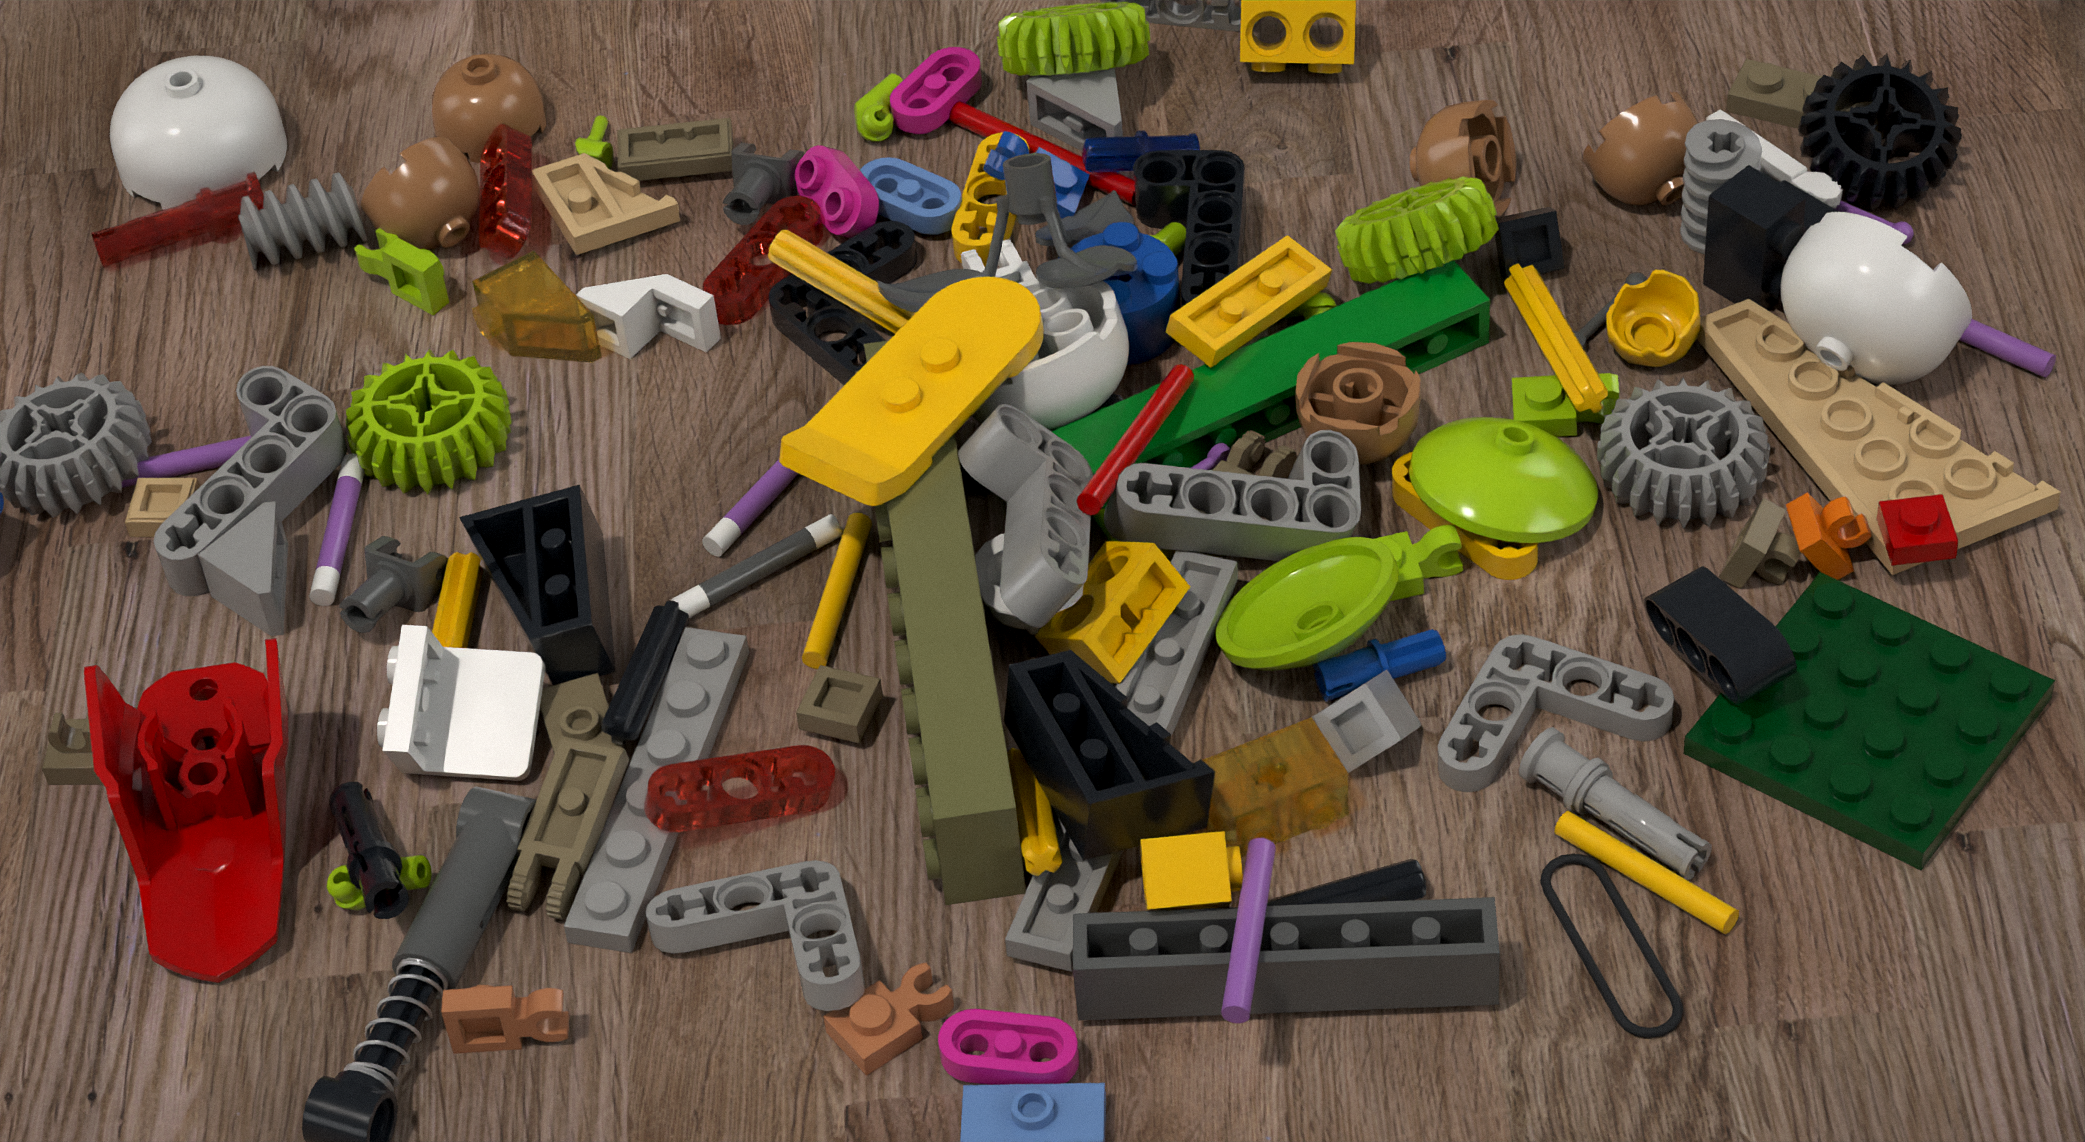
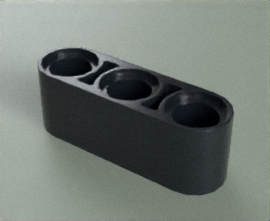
M1704 566L1697 568L1644 598L1647 614L1662 640L1735 705L1745 702L1797 672V664L1793 652L1779 629Z

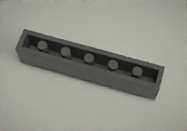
M1495 897L1267 906L1250 1014L1499 1005L1500 951ZM1238 907L1073 914V975L1078 1021L1221 1015Z

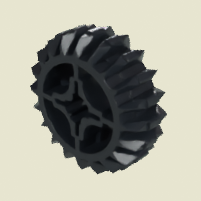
M1887 53L1879 59L1877 66H1872L1864 55L1856 59L1853 69L1840 62L1834 68L1831 77L1823 75L1816 82L1811 95L1806 97L1802 108L1804 116L1801 117L1798 125L1799 136L1803 137L1800 146L1801 157L1813 159L1809 168L1811 172L1825 173L1832 178L1833 182L1837 181L1838 185L1847 190L1846 199L1848 204L1855 202L1859 196L1868 198L1872 211L1880 206L1883 198H1887L1895 210L1904 205L1907 196L1918 203L1926 196L1929 188L1936 190L1943 183L1948 169H1952L1958 156L1956 148L1962 137L1961 128L1955 126L1959 118V107L1946 105L1949 99L1948 87L1938 89L1930 87L1933 82L1932 71L1920 77L1912 74L1913 66L1911 59L1903 63L1901 68L1891 66ZM1871 102V104L1865 107H1851L1849 112L1841 111L1856 103ZM1876 118L1878 119V131H1879V132H1877V131L1875 130V129H1876V126H1877V124L1874 125V123H1875V121H1876ZM1882 133L1884 134L1882 140L1885 139V141H1884V143H1883V146L1881 145V134H1882ZM1910 152L1920 153L1903 162L1888 163V160L1894 157H1908Z

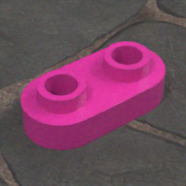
M948 47L931 54L892 91L890 106L894 124L899 129L913 134H927L942 126L949 119L950 111L956 102L966 103L980 89L982 74L979 57L973 51L961 47Z
M821 145L810 148L799 160L795 170L797 190L805 203L824 226L835 235L852 238L873 226L879 210L878 194L873 185L843 151Z
M967 1009L949 1017L941 1026L938 1034L940 1058L944 1069L955 1079L964 1082L988 1085L1067 1083L1075 1075L1079 1066L1076 1034L1071 1026L1055 1017L985 1009ZM972 1051H982V1052H985V1053L982 1054V1055H971V1054H968V1053H970V1052H972ZM1042 1058L1052 1059L1046 1062H1036Z

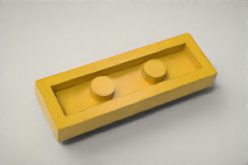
M1287 235L1171 314L1165 332L1211 368L1326 288L1332 269Z

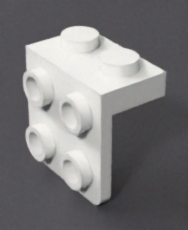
M402 625L399 646H392L388 655L387 678L389 684L392 685L389 708H383L378 718V744L380 747H383L382 751L402 773L512 781L523 780L531 771L545 664L538 654L532 652L443 647L428 626Z

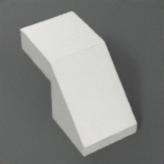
M668 274L585 287L576 294L584 337L628 359L635 356L660 331L704 352H708L721 339L714 295Z

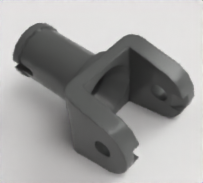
M741 142L731 151L734 188L723 200V204H728L723 208L726 216L734 223L749 225L756 220L765 203L790 205L793 203L798 194L795 170L799 160L804 155L803 151L790 149L781 158L754 154L756 151L754 144Z
M388 536L378 538L364 548L367 580L340 603L339 608L343 609L340 612L341 618L351 629L360 633H367L394 606L414 612L425 611L441 591L448 558L437 552H429L412 563L401 559L402 554L397 553V547L401 545L397 539Z

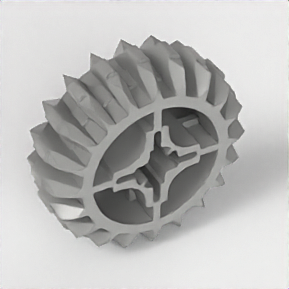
M81 372L71 381L66 382L58 376L54 383L47 387L41 388L35 385V392L27 397H14L15 406L12 409L0 411V491L14 508L25 507L31 516L46 510L54 518L65 508H71L78 514L84 504L94 501L101 505V497L107 493H122L121 482L138 477V462L149 459L147 447L152 443L149 434L150 427L145 419L146 414L140 401L135 400L133 393L125 389L121 381L109 382L104 374L97 375L89 380Z
M1683 377L1677 386H1667L1657 379L1652 391L1649 392L1642 388L1634 387L1629 400H1616L1612 414L1605 415L1604 423L1601 426L1600 441H1598L1597 460L1600 461L1604 487L1612 489L1616 504L1630 503L1634 517L1648 512L1653 513L1657 525L1667 518L1678 519L1684 529L1690 519L1699 518L1706 525L1710 526L1716 513L1733 518L1738 505H1751L1756 490L1762 489V483L1766 479L1770 444L1767 443L1768 435H1766V429L1763 425V417L1754 415L1750 401H1736L1732 388L1715 392L1711 389L1709 380L1696 387L1688 386ZM1727 454V456L1724 457L1722 460L1718 459L1719 457Z

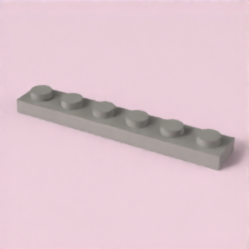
M685 627L564 924L568 943L627 953L633 952L646 918V907L654 898L749 655L747 636Z

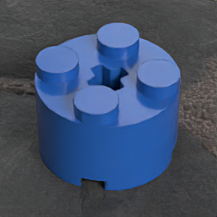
M1115 222L1108 225L1103 233L1085 238L1070 249L1077 253L1089 247L1105 245L1122 248L1135 256L1138 265L1136 271L1124 275L1111 276L1103 281L1113 289L1126 325L1129 341L1127 365L1140 364L1161 355L1175 342V339L1165 331L1170 315L1181 308L1178 264L1173 252L1163 242L1147 234L1139 233L1138 228L1131 223Z

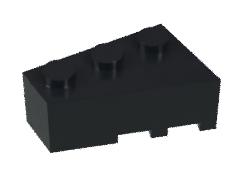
M580 484L459 517L484 567L531 649L543 660L545 673L552 685L596 673L600 677L616 672L603 533Z
M1072 650L1009 665L1004 723L1082 860L1140 846L1141 839L1178 836L1207 828L1216 771L1201 759L1192 763L1170 744L1171 734L1157 722L1148 726L1127 708L1128 697Z

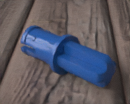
M1433 629L1384 644H1380L1377 639H1371L1367 641V647L1313 664V668L1316 671L1314 675L1322 698L1325 702H1329L1349 694L1385 670H1388L1391 677L1395 679L1438 666L1446 660V651L1439 632Z

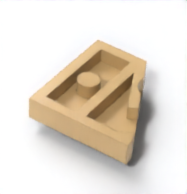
M585 153L531 170L534 190L576 255L600 249L606 245L680 221L679 207L675 198L666 194L658 201L641 192L639 180L623 172L612 171L606 167L605 163Z

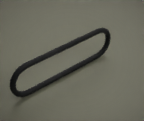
M1582 854L1560 855L1551 860L1542 870L1540 883L1543 893L1615 1020L1625 1031L1638 1037H1660L1673 1031L1682 1019L1683 1006L1680 996L1607 871L1597 860ZM1567 864H1581L1592 869L1598 876L1671 1002L1673 1008L1672 1016L1666 1023L1657 1027H1642L1632 1023L1625 1016L1552 888L1551 876L1557 868Z

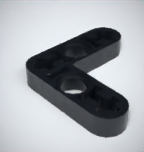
M897 221L877 223L827 252L877 282L878 280L888 284L910 272L917 262L914 232L908 225ZM790 274L780 280L769 292V304L774 326L843 385L856 374L855 371L860 370L867 363L864 344L887 341L849 310L850 307L794 274ZM806 306L808 309V318L806 316V310L803 309ZM831 330H841L847 333L845 337L837 341L828 342L818 338L822 333ZM858 353H859V360H860V362L863 363V364L860 365V366H858V359H857V354H858Z

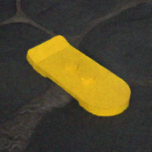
M999 277L970 278L943 288L933 295L805 426L783 436L781 439L779 462L790 470L870 506L882 505L905 493L931 466L933 462L932 457L999 386L1007 378L1017 376L1036 356L1044 338L1043 321L1037 299L1023 285Z

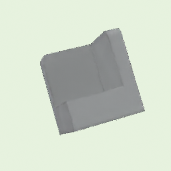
M1388 670L1383 671L1312 716L1348 773L1401 741L1421 726L1418 717Z

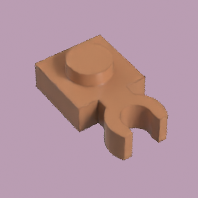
M927 963L915 965L904 974L901 986L896 990L890 992L879 980L866 988L861 998L853 1005L840 1010L830 1011L824 1015L826 1033L867 1076L923 1039L919 1021H936L951 1012L954 1007L952 989L945 985L932 994L920 993L933 985L931 967Z
M476 985L465 989L443 990L441 1013L453 1054L522 1049L523 1037H532L544 1042H559L568 1039L570 1016L568 1011H563L564 993L561 989H539L529 994L528 997H515L512 985L495 987Z

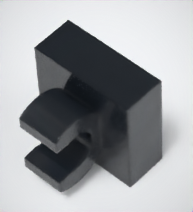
M1545 207L1496 218L1499 229L1495 233V240L1502 278L1506 280L1511 275L1509 268L1519 263L1521 268L1533 265L1539 274L1565 269L1556 210L1551 207Z

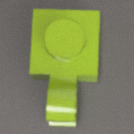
M381 228L376 230L380 249L370 250L360 244L354 248L359 267L366 273L379 275L387 279L392 294L433 316L449 303L443 277L445 273L443 265L431 251L419 249L398 238L395 234L386 233Z
M1611 373L1599 374L1608 390V396L1601 401L1603 409L1594 414L1590 409L1578 412L1573 407L1556 375L1512 378L1514 420L1533 425L1556 437L1577 436V422L1603 424L1605 415L1612 414L1616 400L1619 399L1618 375Z
M1455 525L1435 527L1415 544L1411 543L1407 531L1374 538L1384 543L1391 550L1398 565V580L1390 601L1424 594L1423 579L1449 577L1463 571V565L1457 551L1462 549V545Z

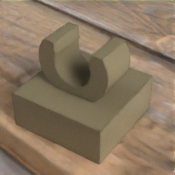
M1765 498L1762 499L1739 532L1719 574V578L1742 589L1756 570L1758 575L1765 581L1777 585L1782 584L1789 567L1795 566L1801 554L1796 537L1786 533H1776L1786 512L1784 508Z
M55 713L48 734L49 744L42 766L48 785H104L94 772L88 713L86 719H65L63 713Z

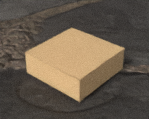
M138 478L125 520L129 536L154 537L160 525L200 487L198 478Z

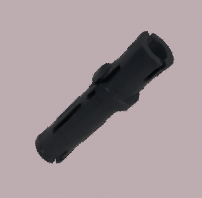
M359 782L343 783L331 793L329 805L332 814L336 818L343 843L349 855L346 864L349 878L355 887L361 890L366 910L369 913L374 910V917L378 919L396 917L404 911L409 900L407 888L402 883L400 877L402 871L398 850L391 843L387 842L369 789L366 788L363 791V785Z

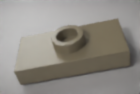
M731 118L617 130L618 171L639 181L732 171L731 151L734 149Z
M598 673L542 689L540 712L554 755L563 736L622 748L621 745L612 743V736L602 732L601 723L609 706ZM627 765V767H626V770H625V773H624L623 778H622V780H621V783L623 782V779H624L625 774H626V772H627L628 765Z

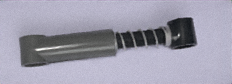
M476 786L469 790L460 807L456 826V840L392 960V969L396 977H393L388 983L387 991L389 997L381 999L377 1004L376 1014L378 1018L370 1021L365 1027V1037L367 1040L357 1044L354 1048V1062L347 1064L344 1070L339 1072L335 1078L322 1076L310 1090L302 1115V1135L305 1142H390L397 1120V1100L393 1087H396L399 1083L395 1074L400 1065H406L410 1062L407 1051L411 1043H417L421 1040V1034L418 1031L421 1023L433 1018L432 1012L429 1009L433 1000L442 998L443 990L456 988L513 876L514 868L520 856L517 848L537 799Z

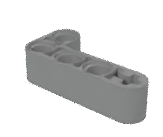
M260 366L251 369L241 377L237 384L236 393L251 438L174 511L155 532L154 545L169 586L178 594L198 596L209 591L198 557L200 552L263 502L276 501L281 521H283L341 464L343 457L347 453L346 441L334 402L326 395L283 369L275 366Z
M1001 404L997 406L958 451V457L963 468L971 477L1007 501L1000 580L1001 598L1008 609L1022 622L1040 628L1045 626L1084 585L1088 578L1091 515L1083 513L1078 508L1076 500L1093 477V473L1087 460L1073 446L1019 409L1011 405Z
M1319 430L1311 434L1304 442L1288 479L1148 463L1133 464L1126 467L1118 477L1116 489L1111 494L1105 508L1103 517L1105 528L1112 537L1121 542L1155 543L1160 549L1280 561L1303 549L1335 539L1351 537L1361 514L1358 453L1351 440L1343 434L1332 430ZM1196 509H1200V510L1204 511V512L1207 513V514L1201 513V512L1197 511Z

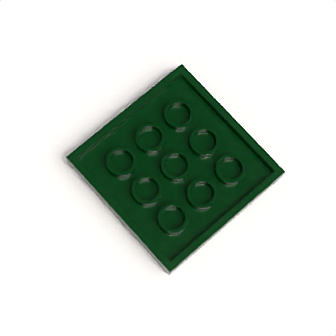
M1820 572L1776 625L1793 652L1797 664V672L1739 705H1735L1720 693L1686 734L1683 754L1921 871L2052 699L2055 680Z

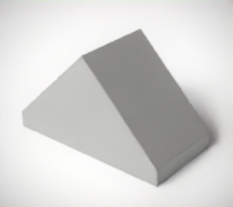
M1115 68L1051 76L1037 75L1032 76L1026 81L1030 125L1117 170L1125 164L1122 118Z
M276 501L263 502L200 552L198 557L211 597L270 636L284 635L288 541Z

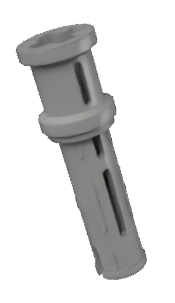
M1554 727L1547 728L1540 733L1528 747L1519 767V776L1527 782H1541L1564 798L1565 808L1574 814H1592L1644 851L1668 865L1669 868L1686 880L1692 879L1695 871L1699 872L1710 856L1712 844L1688 831L1656 807L1620 785L1619 782L1613 779V773L1609 769V765L1598 757L1589 760L1564 743V734Z

